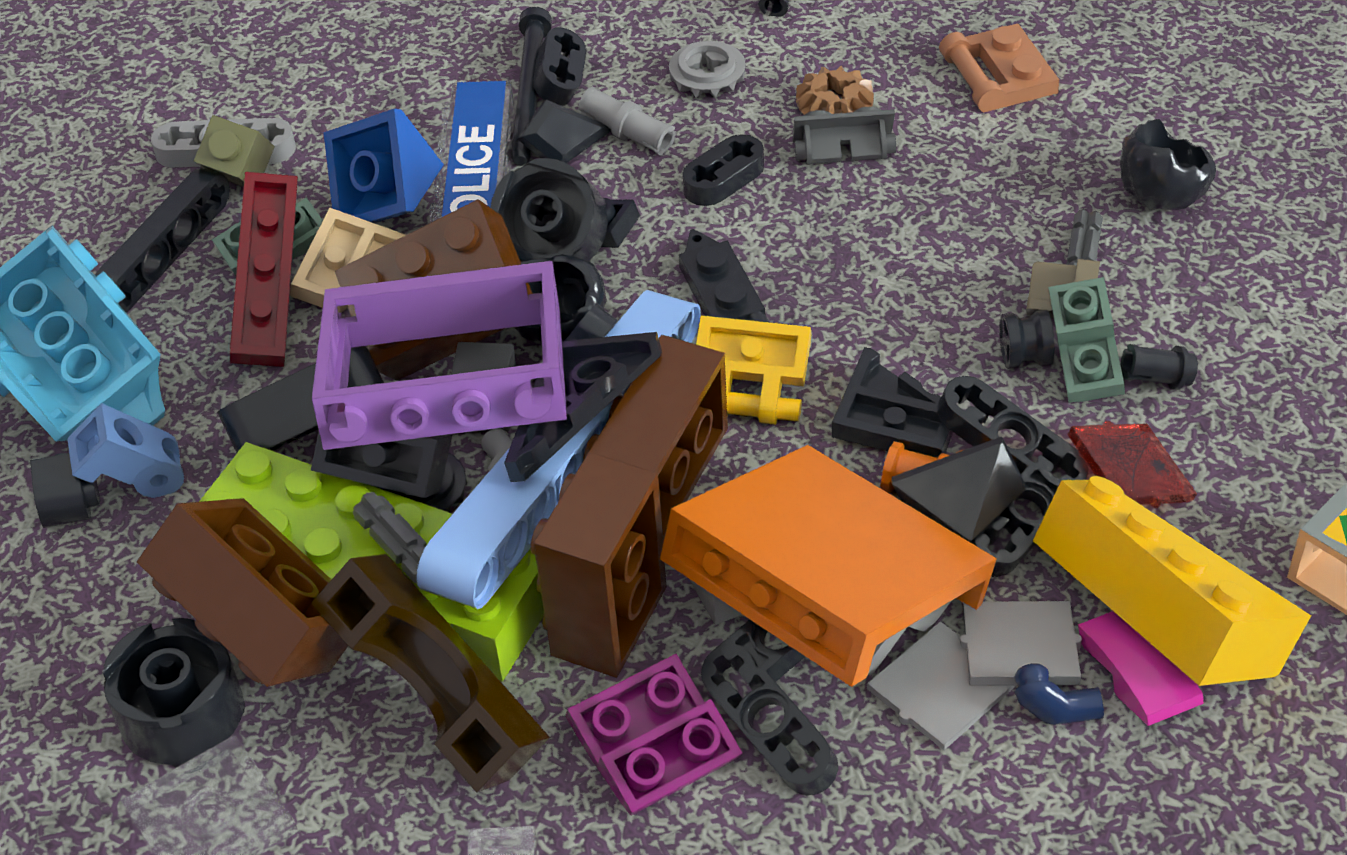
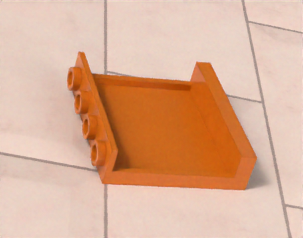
M809 445L671 508L660 560L851 687L867 678L876 645L955 598L977 610L983 603L997 559Z

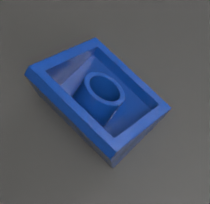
M391 109L323 132L332 209L372 223L414 212L444 165L401 109Z

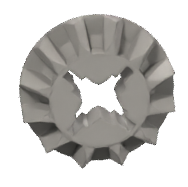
M700 41L691 43L675 52L670 59V81L676 82L679 92L692 90L695 98L703 93H710L716 98L720 90L734 92L736 83L744 81L745 58L738 49L723 42ZM706 64L707 69H710L711 73H705L702 65Z

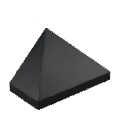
M1002 436L892 477V485L902 502L970 542L1025 491V482Z

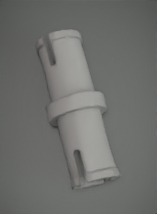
M593 86L588 88L581 97L578 106L579 114L603 123L611 129L613 136L623 141L630 138L653 150L656 154L663 155L675 140L676 131H674V126L643 113L641 106L632 101L623 103Z

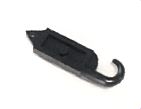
M691 229L685 252L679 254V268L704 316L770 323L766 317L764 305L728 240L719 243L701 232Z

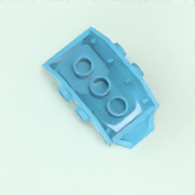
M51 225L0 267V394L5 397L11 392L56 442L67 441V438L101 403L153 426L165 415L158 375L161 354L118 304L126 297L120 288L104 271L97 277L91 272L98 265L93 256L77 239L68 244L54 226Z

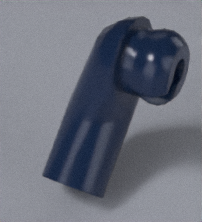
M1038 663L1026 664L1015 673L1014 677L1018 688H1016L1014 693L1018 703L1042 722L1058 725L1104 718L1103 700L1098 687L1063 692L1056 684L1049 681L1048 669Z

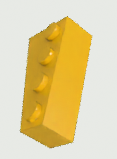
M1092 476L1089 480H1061L1033 539L1034 543L1199 686L1276 677L1280 674L1311 617L1304 610L1126 496L1121 487L1103 477Z

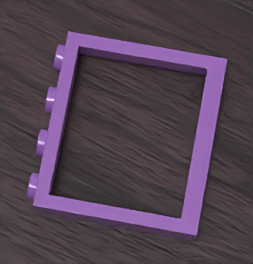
M546 261L325 289L312 392V402L323 450L566 420L560 309L553 262ZM542 281L543 293L528 295L526 283ZM354 304L356 316L343 318L342 312H338L337 306ZM541 324L543 363L347 388L351 347ZM544 378V386L532 388L530 379Z

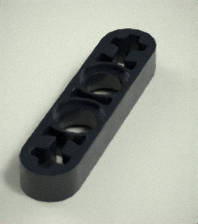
M197 168L192 171L96 272L95 276L97 277L104 271L125 294L126 297L118 304L126 313L224 209L230 193L227 177L203 168Z

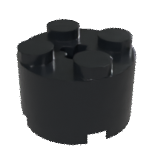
M538 158L529 161V164L522 166L515 172L510 171L502 178L495 189L490 208L503 217L521 262L551 258L561 254L572 255L589 262L596 255L603 244L607 232L608 216L606 203L598 190L575 168L556 159ZM556 211L557 215L554 221H548L547 224L542 222L545 214L553 215Z
M174 618L172 619L174 625L153 629L152 624L149 623L138 627L124 636L113 647L105 660L103 669L105 677L104 693L121 736L133 753L153 763L172 765L178 769H188L198 765L205 756L217 750L231 737L245 712V702L226 647L203 635L197 629L194 619Z

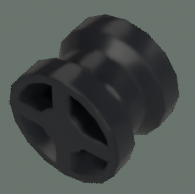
M1047 310L1034 311L1030 317L1019 318L1014 313H1006L1000 316V348L1004 365L1007 369L1019 368L1026 361H1035L1040 366L1053 363L1055 351L1054 332L1051 317Z

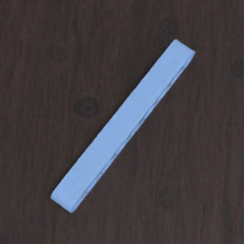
M646 290L605 337L657 332L658 338L662 334L692 343L700 323L699 304ZM629 386L626 387L621 393L625 394ZM614 400L526 481L510 482L504 464L508 449L425 547L417 569L418 587L421 590L477 609L482 608L531 548V539L538 522L542 518L548 519L555 509L565 478L568 474H576L583 462L585 448L589 439L594 434L600 435L609 420V413Z

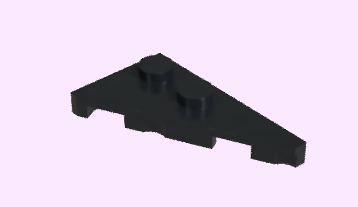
M657 332L562 341L567 419L518 425L504 461L510 482L526 481L661 356L662 349ZM537 378L533 388L544 386V378Z

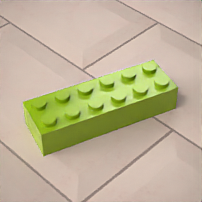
M245 442L199 501L244 498L331 579L350 558L387 554L370 536V528L364 529L354 518L353 508L361 502L364 494L374 492L377 496H383L394 507L395 515L400 514L427 544L452 515L449 512L365 483L311 471V464ZM531 548L482 608L477 609L421 590L417 583L412 582L501 682L504 681L544 615L542 596L537 591L538 569L536 556L531 553ZM402 563L396 564L402 570Z

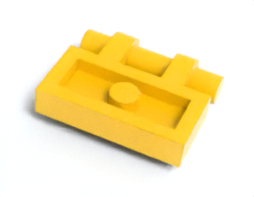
M710 316L700 317L696 345L725 353L727 417L728 414L759 417V423L773 425L777 424L778 419L799 422L802 400L783 398L780 395L782 384L804 387L812 337L811 327ZM732 380L763 382L761 395L731 392Z

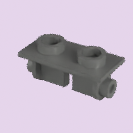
M862 107L854 112L837 114L816 110L808 112L804 116L794 117L792 139L795 142L796 160H806V165L841 162V145L850 144L851 161L886 159L887 154L896 153L895 133H892L895 109L881 110L877 107Z

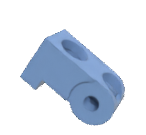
M103 403L67 438L72 476L93 483L101 474H104L124 483L133 484L137 492L151 498L174 493L184 483L179 447L174 436Z

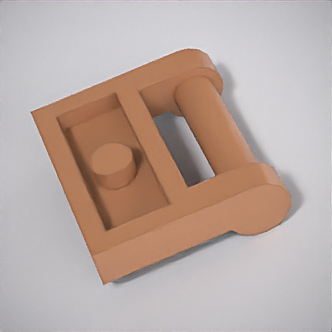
M1018 23L966 37L960 32H953L945 36L940 42L939 50L948 63H954L973 91V101L981 112H988L1058 93L1059 78ZM975 57L982 59L996 81L987 78L974 59Z

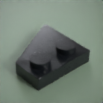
M864 347L832 420V438L888 451L893 442L896 441L903 443L905 450L938 458L941 453H946L953 432L941 422L938 416L937 404L941 396L927 392L922 387L921 382L906 372L900 376L895 375L880 364V354Z

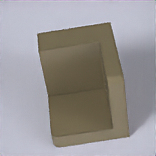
M1078 259L1077 266L1035 262L1032 266L1026 315H1032L1034 311L1047 310L1050 317L1053 318L1048 287L1098 278L1100 261Z

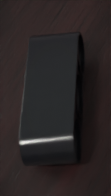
M367 346L351 347L347 388L384 383ZM316 363L251 393L217 412L236 453H238L245 442L275 451L319 430L312 402Z

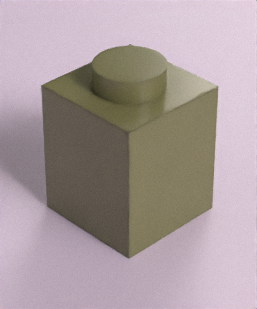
M212 115L194 162L201 168L222 174L227 177L229 182L244 187L245 172L264 173L275 146L257 130Z

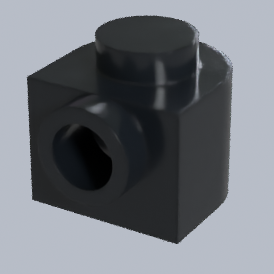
M60 453L50 457L30 460L34 500L43 528L91 519L90 507L100 506L97 480L90 483L72 476L69 453Z

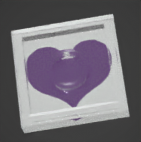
M236 735L231 736L121 799L126 812L153 855H262L299 833L296 822Z

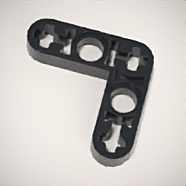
M955 377L948 382L937 404V413L941 422L973 447L999 438L998 431L1003 429H1011L1020 433L1026 442V447L1015 449L1007 446L1025 482V491L1015 500H1030L1036 503L1042 512L1041 519H1026L1016 511L1013 501L970 542L997 558L991 577H1000L1014 570L1036 544L1033 542V539L1061 480H1086L1089 474V467L1085 457L1075 447L988 384L976 377ZM965 400H968L974 406L964 410L957 403L962 404ZM990 415L994 419L989 428H986L982 423H985ZM1037 449L1043 454L1039 455L1034 463L1030 459ZM1058 467L1067 473V475L1062 476L1060 479L1051 474V471L1057 470ZM1005 528L1012 534L1005 548L997 553L990 551L987 548L988 544H993Z
M748 620L706 657L701 668V680L714 700L788 787L796 793L806 796L819 794L828 789L836 779L838 758L823 735L776 683L777 680L806 656L789 645L776 650L767 648L765 646V637L768 631L752 620ZM730 667L739 672L745 683L752 690L744 698L722 675ZM768 705H778L784 708V718L777 729L767 733L754 730L753 721L760 709ZM794 739L808 756L814 758L818 765L812 772L807 773L806 770L800 768L797 761L787 750L786 746Z

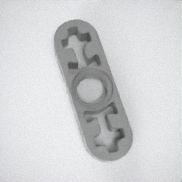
M280 118L229 120L259 131L275 146L268 164L283 162L290 158L296 150L292 127L286 120ZM210 120L169 122L155 129L151 135V143L158 163L171 168L200 167L194 162L200 146L198 143L202 142Z

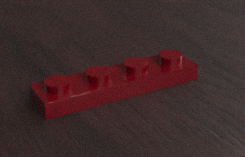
M245 172L230 342V363L285 366L298 176Z

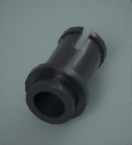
M1128 344L1127 349H1124L1120 366L1125 380L1136 379L1168 383L1169 389L1180 390L1183 386L1193 384L1197 375L1198 361L1196 355L1189 353L1184 346H1175L1171 350H1163Z

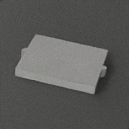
M1070 601L983 602L977 610L963 602L965 634L960 637V645L963 648H967L970 685H1017L1014 677L1015 673L1020 667L1031 663L1045 666L1049 671V681L1056 685H1080L1081 672L1077 651L1081 648L1082 637L1079 634H1075Z
M940 621L867 683V690L899 714V722L901 724L907 725L910 723L941 749L945 750L1017 685H970L967 648H963L960 645V636Z

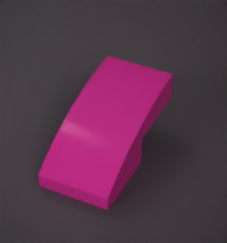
M1114 611L1078 624L1079 635L1082 637L1081 645L1112 674L1114 693L1147 726L1204 704L1203 693L1199 686Z

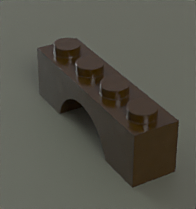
M387 554L350 558L311 602L352 650L368 654L382 661L399 673L419 693L433 714L437 725V738L434 745L476 793L509 781L550 738Z

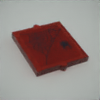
M1105 421L1103 425L1072 426L1067 434L1095 476L1114 482L1122 488L1126 496L1140 505L1150 504L1153 508H1159L1161 504L1192 501L1197 495L1147 423L1114 425L1110 421Z

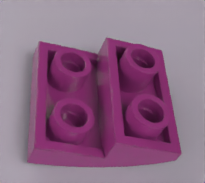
M677 653L568 708L565 716L585 751L630 816L743 755L711 699L706 702L703 700Z

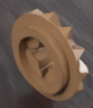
M842 65L837 70L832 71L821 67L818 74H805L803 83L797 85L796 103L804 115L816 110L837 114L854 112L862 107H872L874 103L872 81L862 79L860 70L845 72ZM832 89L835 90L836 93L842 94V99L840 100L838 95H835L834 92L828 90Z

